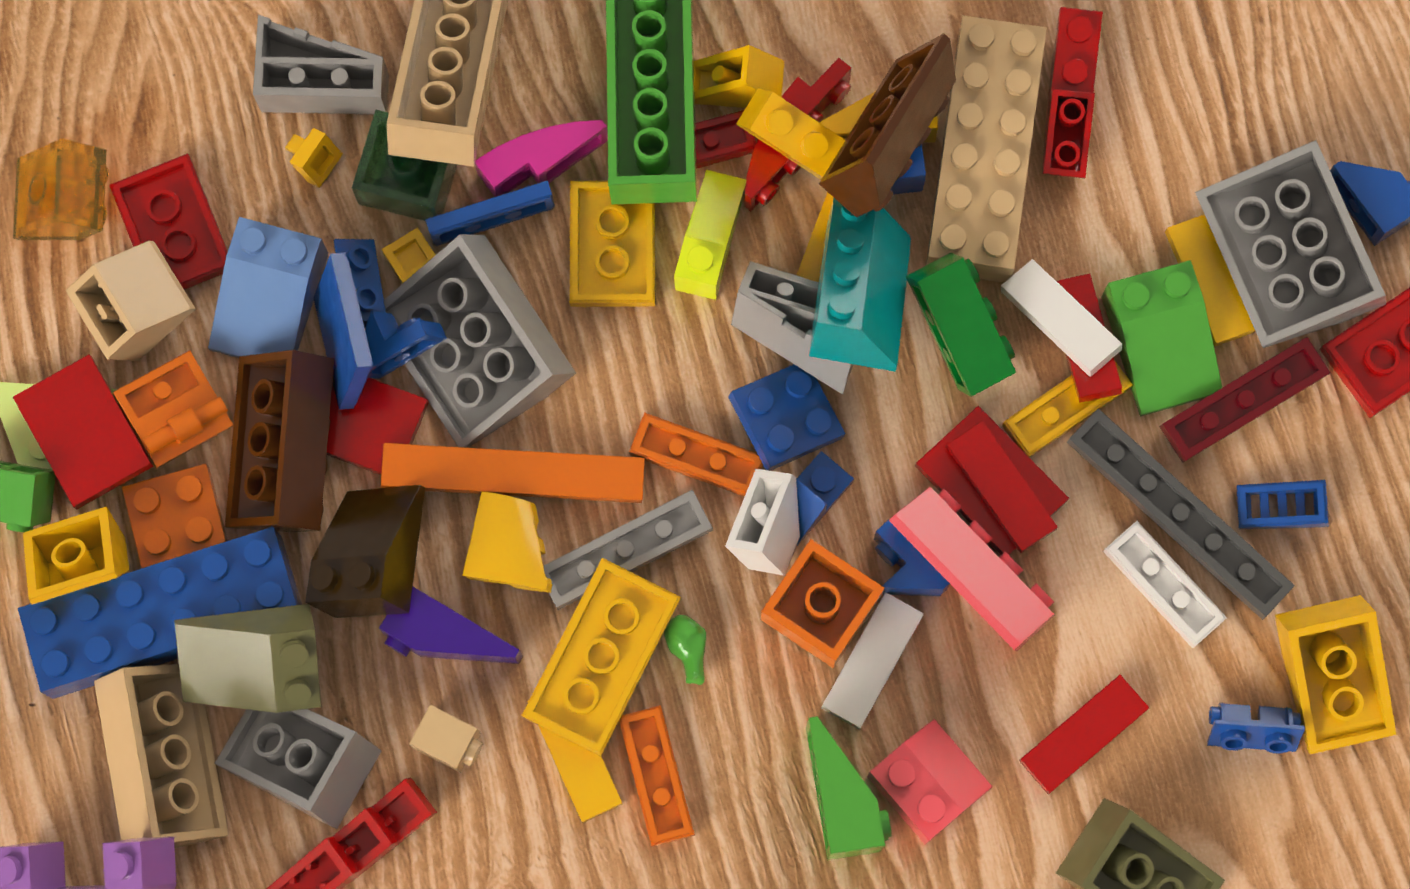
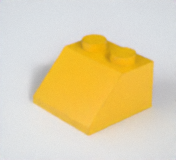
M107 506L23 532L28 598L32 605L118 578L129 571L126 538Z

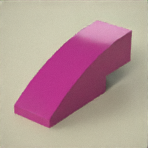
M603 120L576 121L549 126L521 135L497 146L475 160L477 174L495 197L510 192L531 176L537 183L547 180L550 183L608 141L607 125Z

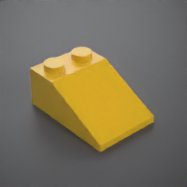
M1361 595L1275 615L1281 654L1296 710L1301 715V726H1305L1303 736L1309 754L1397 735L1376 611Z

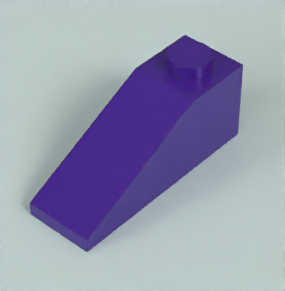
M412 587L409 613L386 615L379 627L382 633L387 636L384 644L405 657L412 651L420 657L519 664L523 658L520 650L415 587Z

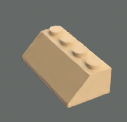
M179 664L124 667L95 680L94 684L121 840L174 837V847L178 848L229 836L205 704L183 702Z

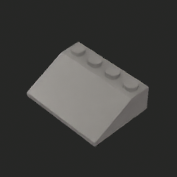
M1316 140L1195 192L1263 348L1348 321L1386 305L1385 292Z
M459 234L384 299L386 313L393 314L398 326L413 318H421L425 321L441 324L447 339L405 363V366L458 447L469 448L547 398L576 374L485 235Z

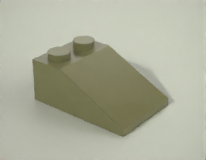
M309 604L174 620L183 702L274 713L321 707L315 627Z
M1105 798L1056 872V874L1077 889H1220L1225 881L1132 810Z

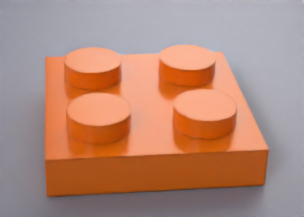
M207 464L122 486L141 569L228 541L210 468Z

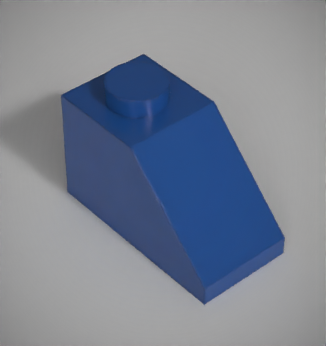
M1343 161L1333 165L1330 172L1348 212L1374 246L1410 223V181H1407L1401 172Z

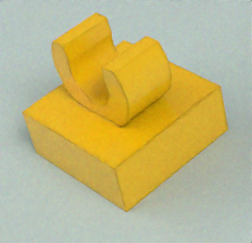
M315 128L310 131L306 139L294 134L285 146L286 150L294 153L290 160L294 168L307 182L319 188L343 155L325 133Z

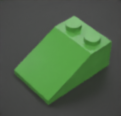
M1191 260L1107 284L1101 299L1113 335L1122 343V350L1119 354L1126 375L1133 384L1131 390L1140 416L1204 399L1223 388L1205 302Z
M818 717L808 718L806 733L827 860L880 852L885 846L884 841L889 840V837H891L888 811H879L877 798Z

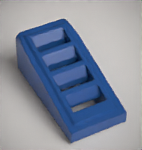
M1326 480L1237 485L1239 529L1329 527ZM1277 494L1279 517H1270L1269 495ZM1287 494H1295L1297 516H1288ZM1305 494H1313L1314 515H1306ZM1251 495L1260 496L1261 518H1252Z

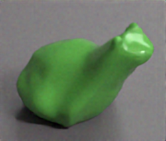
M677 615L670 620L664 631L667 646L670 652L683 662L686 683L702 685L705 681L704 653L706 630L690 617Z

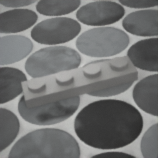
M691 490L544 565L545 576L551 579L553 585L549 595L557 610L582 598L602 558L630 572H634L713 531V527L694 491Z

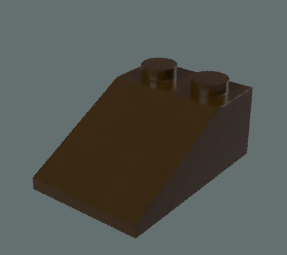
M422 485L347 491L311 560L305 603L334 618L409 613L425 487Z

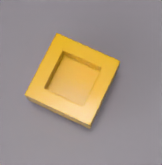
M418 227L381 249L402 284L435 256V253Z

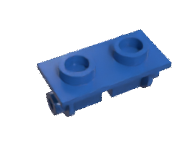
M335 239V253H345L348 257L364 328H366L369 315L373 310L386 312L374 239Z
M1219 703L1218 707H1210L1209 724H1213L1207 746H1219L1231 751L1243 748L1262 749L1274 754L1286 753L1288 751L1296 752L1305 731V726H1301L1300 713L1292 712V708L1259 706L1258 720H1251L1250 705Z

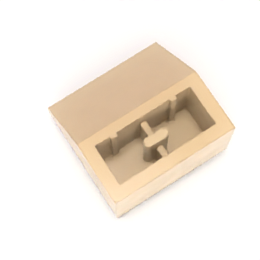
M154 241L144 242L93 264L65 290L108 360L139 361L196 310Z

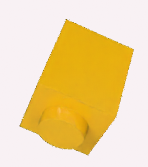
M751 45L695 60V104L746 108L758 88L772 91L781 97L785 61Z

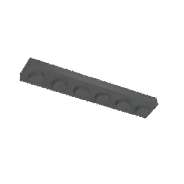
M1099 408L1069 438L1067 443L1262 620L1295 586Z

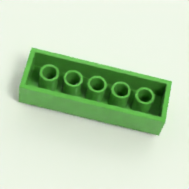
M606 0L608 186L611 203L615 205L697 202L692 0Z

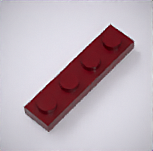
M1306 337L1164 422L1159 427L1181 462L1184 463L1323 379L1331 372L1309 338Z

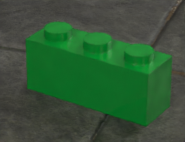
M949 253L906 276L958 390L972 397L1016 373L1011 362L1015 358L1014 350L1004 335L999 336L993 323L998 320L996 311L987 297L982 298L976 283L980 282V277L970 259L965 260L964 257Z

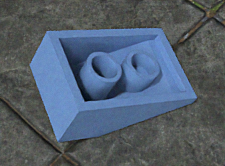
M239 217L225 260L208 349L237 358L239 356L286 350L298 351L314 301L313 297L329 254L322 239Z

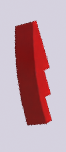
M411 777L406 778L372 807L365 808L335 835L325 838L266 889H343L421 827L437 811Z

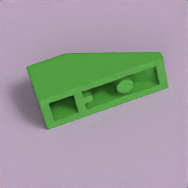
M0 461V522L7 523L6 529L26 532L33 530L34 526L51 522L55 485L54 471Z

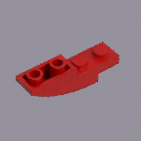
M1060 7L1055 50L1052 55L1042 174L1086 178L1103 11Z
M838 58L811 87L800 77H797L781 97L820 122L823 119L821 113L831 102L834 105L839 104L850 91L851 85L849 83L852 68L841 58ZM759 139L752 153L745 188V208L750 212L759 203L765 206L773 199L780 189L778 183L787 173L793 176L802 168Z

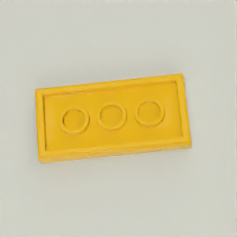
M602 558L521 716L602 756L681 597Z

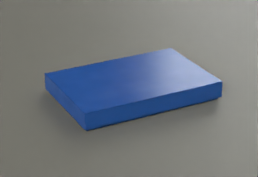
M330 253L313 299L326 356L334 358L333 386L339 410L354 409L371 372L373 362L348 257L345 253Z

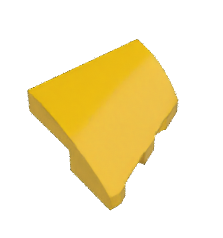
M481 491L462 576L470 580L508 584L516 589L551 593L552 581L545 576L541 557L546 552L543 540L537 533L539 519L536 505L523 499Z

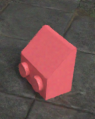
M935 719L902 743L875 766L867 776L925 845L993 787Z

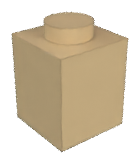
M429 705L409 745L413 749L461 773L465 764L470 767L474 764L483 743L478 741L481 733L476 727Z

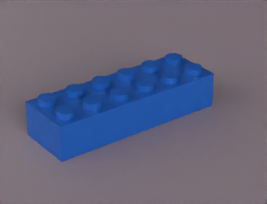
M270 527L123 574L109 581L33 605L29 604L19 607L18 612L40 692L55 699L95 686V680L124 667L156 666L178 659L174 620L302 605L283 538L274 527Z

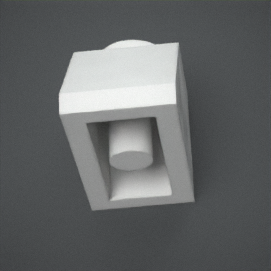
M755 469L725 547L750 570L785 576L800 537L796 477L789 473Z

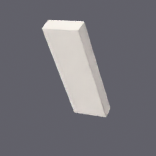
M1033 259L1001 285V292L1089 377L1122 350V343Z
M1138 521L1133 523L1104 549L1103 552L1192 648L1198 645L1227 618Z
M885 592L821 708L860 730L924 613Z

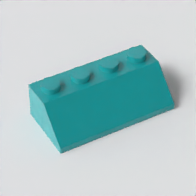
M833 198L826 227L809 350L810 357L896 372L912 237L884 208L878 212L871 210L859 217H855Z

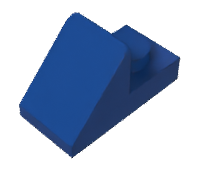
M373 310L369 315L365 329L373 362L368 378L381 379L447 339L441 324L425 321L421 318H413L398 326L393 314Z
M822 451L796 478L800 532L796 546L801 543L854 481L850 474Z
M889 520L876 531L874 540L878 543L875 546L876 552L890 566L893 567L897 563L901 567L882 585L885 588L883 595L886 592L890 595L941 596L947 590L950 583Z

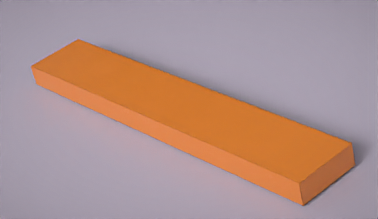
M384 443L381 488L422 485L425 487V491L481 494V491L507 496L642 503L645 458Z

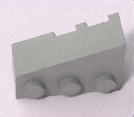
M258 15L253 96L261 112L387 115L389 73L382 56L335 40L330 42L309 35L308 31L296 27L291 29L272 22L270 18Z
M750 261L737 293L731 325L843 394L854 364L809 356L819 282Z

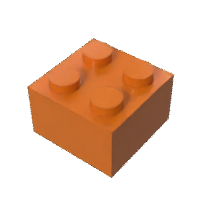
M810 539L762 609L760 620L834 668L881 599L885 588Z

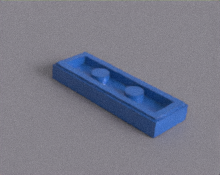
M547 180L425 219L433 244L439 246L453 241L459 234L473 235L551 210L555 206Z

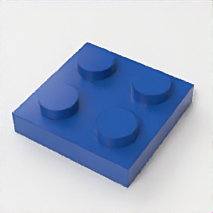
M795 364L733 390L728 396L765 469L769 471L837 442L846 434L817 378Z

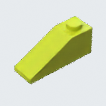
M706 170L675 270V290L714 300L717 299L747 179Z

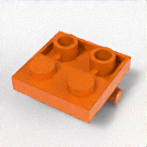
M190 350L113 392L115 399L156 469L233 427V423L226 413L228 409L220 396H216Z

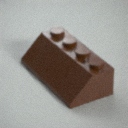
M943 33L894 61L819 182L821 187L855 217H859L871 210L878 212L887 205L893 196V191L890 190L893 184L912 165L910 156L913 151L930 135L931 128L928 126L931 121L946 108L950 101L947 95L956 82L951 41L946 34Z
M297 350L239 356L225 528L264 530L274 527L277 531L281 532L321 530V518L324 511V480L327 470V442L330 429L331 391L334 383V358Z

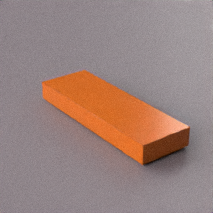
M645 412L629 451L630 456L645 458L644 461L744 497L755 469L763 468V463L756 452Z
M661 705L622 715L619 722L651 846L654 847L695 836Z

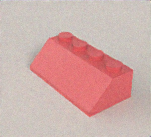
M929 487L897 512L889 521L1017 652L1055 616L1049 609L1054 601L1037 583L1030 589L1018 577L1024 570L1006 552L998 557L988 547L987 544L993 538L975 520L970 525H967L956 514L962 506L945 489L937 494Z

